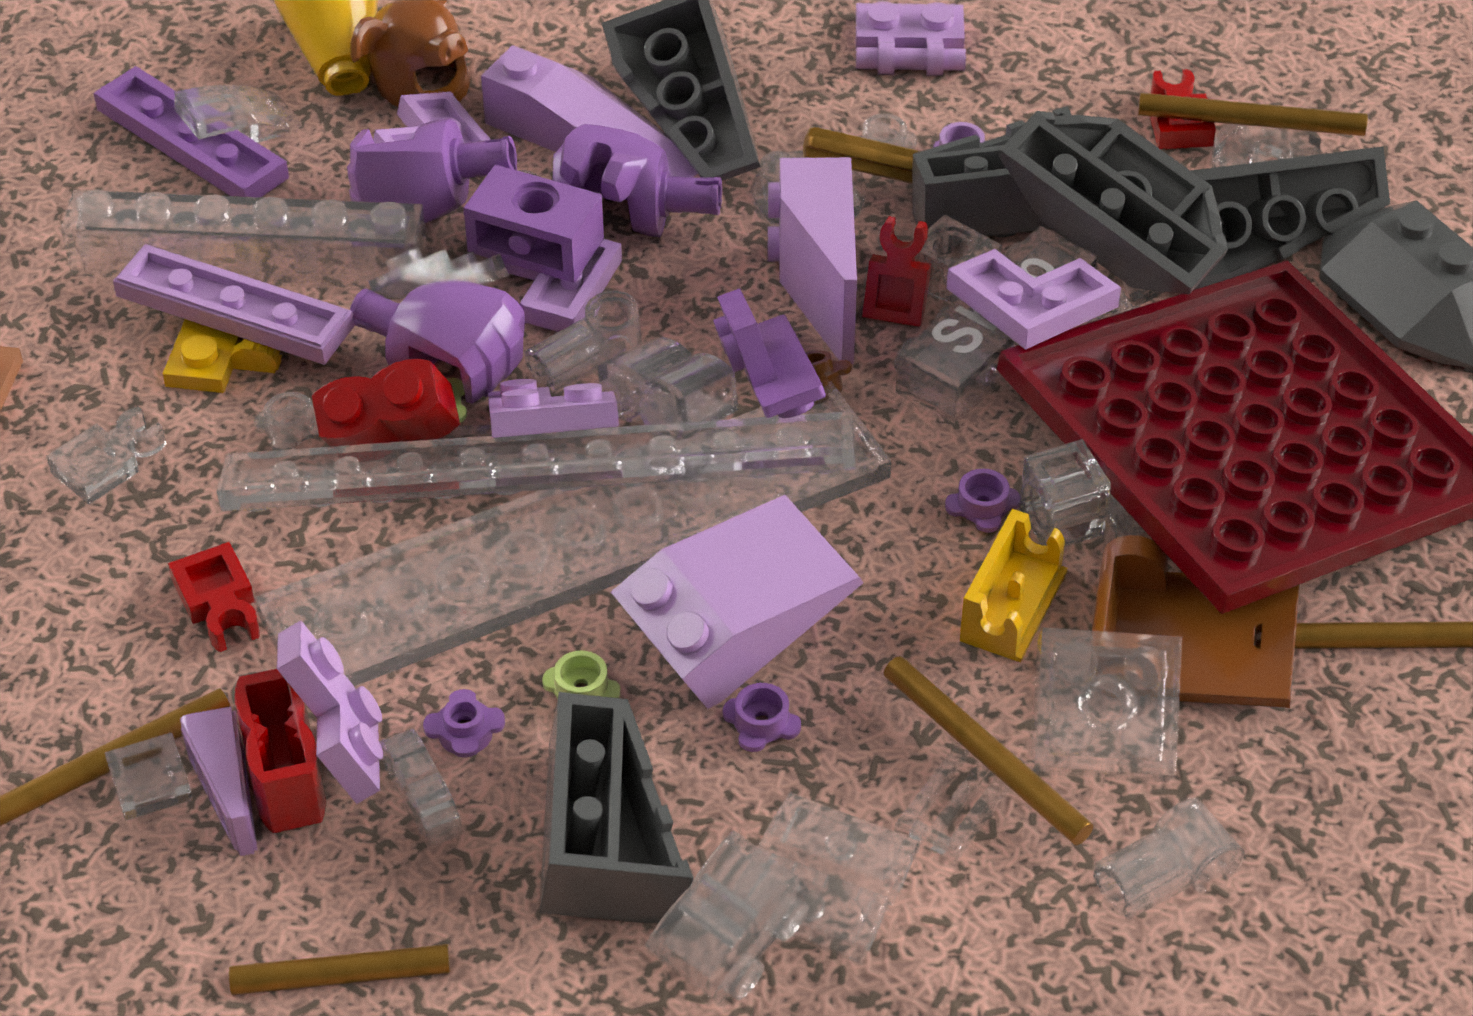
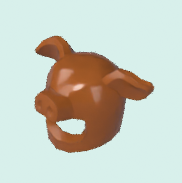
M395 0L386 4L374 17L363 18L356 25L350 43L353 63L357 62L362 56L368 55L379 92L392 105L399 107L401 95L451 92L458 102L467 95L470 76L465 54L468 51L465 38L459 32L453 15L444 6L447 0ZM446 65L456 71L455 77L446 86L436 90H423L417 83L415 73L416 70L424 67Z

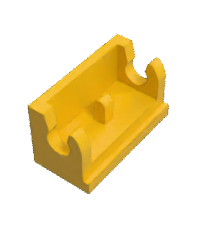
M1012 509L963 598L959 641L1021 663L1068 572V567L1062 566L1065 540L1061 531L1054 528L1046 542L1047 545H1039L1032 541L1028 534L1031 529L1029 514Z

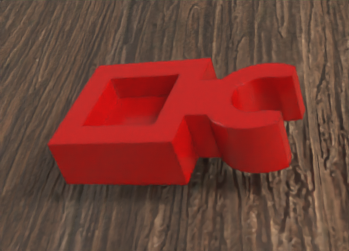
M1161 70L1153 72L1150 94L1207 99L1206 93L1193 94L1195 77L1191 70H1182L1181 83L1179 84L1166 82L1163 79ZM1150 117L1156 144L1159 149L1214 146L1216 134L1214 122Z
M889 216L883 224L879 235L880 244L887 253V256L873 254L869 260L862 317L920 327L925 314L931 264L915 261V256L922 250L927 241L928 226L926 222L919 221L915 227L914 240L903 242L894 233L896 217Z
M230 541L168 563L171 580L192 624L206 620L210 642L214 649L218 652L227 650L223 632L232 626L244 627L248 631V636L251 640L260 637L257 614L251 605L255 602L252 585Z

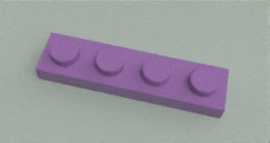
M137 66L94 92L98 111L245 206H249L289 179L286 160Z

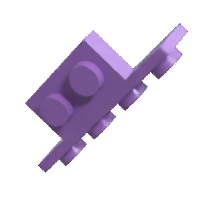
M740 288L717 297L724 316L714 319L713 322L724 352L727 354L734 373L744 369L766 418L776 415L780 418H791L801 415L813 407L814 401L826 396L823 385L786 315H779L757 324Z

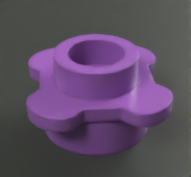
M975 469L966 473L961 478L958 493L947 496L945 509L951 516H962L974 522L979 531L994 532L1001 527V519L1008 511L1019 508L1021 497L1018 491L1010 488L1007 479L1002 474L990 469Z
M755 683L745 687L738 693L736 698L728 700L723 707L724 720L734 724L739 733L738 743L746 751H761L766 743L779 738L793 739L801 731L800 718L789 712L787 695L782 689L769 683ZM763 715L766 716L768 720H757L756 718L758 716Z
M460 689L450 694L449 702L438 713H431L425 717L423 727L426 736L432 739L439 738L441 745L447 751L458 757L466 758L474 756L490 743L492 733L502 731L505 726V716L499 708H488L477 701L476 694L473 691ZM462 720L470 721L468 723H459Z

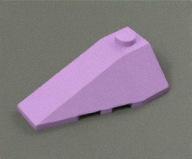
M514 45L481 75L485 124L554 152L563 145L565 138L573 129L583 124L622 129L636 133L664 149L671 176L693 178L697 174L663 131L592 76Z

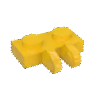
M184 319L162 373L165 387L224 393L233 369L275 373L279 369L282 355L279 354L280 350Z

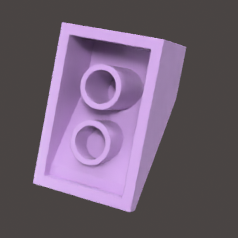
M780 158V182H768V218H779V226H768V262H779L780 283L839 361L848 360L851 364H854L857 268L851 158Z
M783 495L661 549L614 588L611 593L682 680L709 709L726 699L862 585L863 581L789 498Z

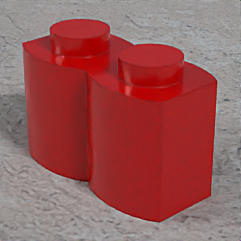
M407 359L395 362L378 371L372 378L362 376L340 378L322 386L311 396L319 436L340 456L345 458H375L391 451L401 441L406 443L431 442L448 435L460 425L452 384L431 361L424 359Z
M277 668L240 676L236 683L234 700L256 805L262 822L273 834L322 823L326 811V796L319 758L317 757L316 741L310 729L306 704Z

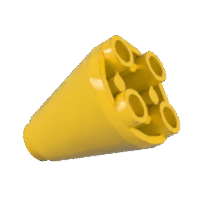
M274 0L277 10L315 75L330 94L341 96L359 93L367 87L372 71L368 55L362 56L359 61L353 63L350 43L359 21L366 17H374L377 14L378 0Z

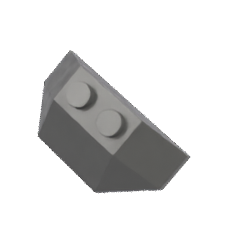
M1036 111L999 151L1000 159L1038 219L1132 288L1190 294L1227 253L1228 246L1222 233L1220 215L1212 186L1117 118L1086 115L1054 116L1053 112Z
M1417 200L1384 207L1323 237L1319 279L1397 348L1437 363L1464 367L1463 372L1473 373L1472 246Z

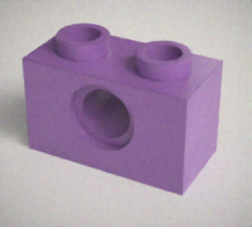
M496 164L464 206L468 252L575 283L604 239L602 194Z

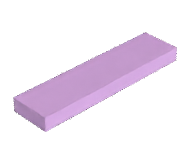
M144 244L113 280L117 297L323 365L327 363L354 327L353 311L147 244Z

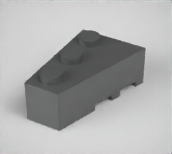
M1068 106L1052 110L1054 116L1072 115ZM1020 120L1007 124L1006 135L981 143L977 135H972L913 154L912 214L916 224L919 221L927 223L928 238L925 244L936 242L953 244L961 239L986 236L1010 237L1020 232L1052 230L1038 219L999 157L1000 149L1025 124L1024 121Z
M559 692L549 740L539 913L638 923H682L694 877L687 859H681L671 832L673 820L667 804L662 805L652 780L653 766L628 699Z

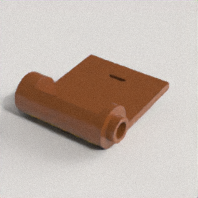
M1136 535L1115 538L1105 546L1102 554L1086 678L1097 691H1100L1109 698L1118 700L1137 696L1166 701L1290 708L1300 585L1221 614L1184 573L1168 572V557L1154 540ZM1262 632L1261 639H1258L1255 643L1256 634Z

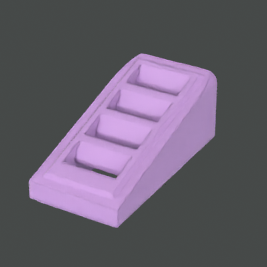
M231 707L184 715L181 717L180 723L188 758L225 832L240 856L254 854V851L257 850L245 751L236 711H232Z

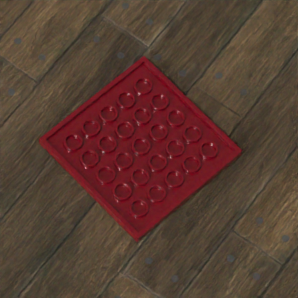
M1288 260L1195 289L1190 294H1179L1069 329L1028 349L1018 345L1000 352L996 370L1221 614L1473 518V435Z

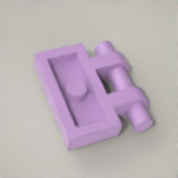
M885 1L856 3V69H878V75H894V70H926L927 76H943L944 70L965 71L966 50L964 49L963 5L940 2L929 4H893Z

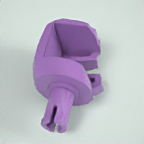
M450 118L421 124L416 129L413 139L375 143L369 129H364L350 143V163L347 166L350 183L349 194L354 211L361 219L369 223L377 235L405 230L440 218L466 202L469 178L487 176L495 164L517 170V153L512 137L504 136L500 139L464 143L457 123Z
M583 124L573 129L565 138L563 145L554 153L553 181L602 194V198L617 202L628 200L631 225L635 232L646 236L661 237L669 212L720 214L722 204L721 177L692 178L671 176L668 170L665 150L636 133L606 126Z
M441 281L417 287L401 303L384 298V296L369 289H363L356 295L350 307V310L353 311L355 326L386 337L385 354L388 365L407 359H424L431 361L433 364L440 359L460 368L466 402L471 404L483 396L488 397V393L492 392L501 381L505 380L523 358L525 313L513 297L499 289L465 281Z

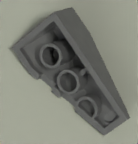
M662 0L602 22L616 72L700 177H721L723 181L761 167L733 60L720 19L711 0Z
M1384 146L1190 170L1212 186L1220 215L1222 233L1228 246L1226 255L1195 289L1262 269L1299 252V249L1327 234L1334 233L1338 228L1389 205L1390 196Z

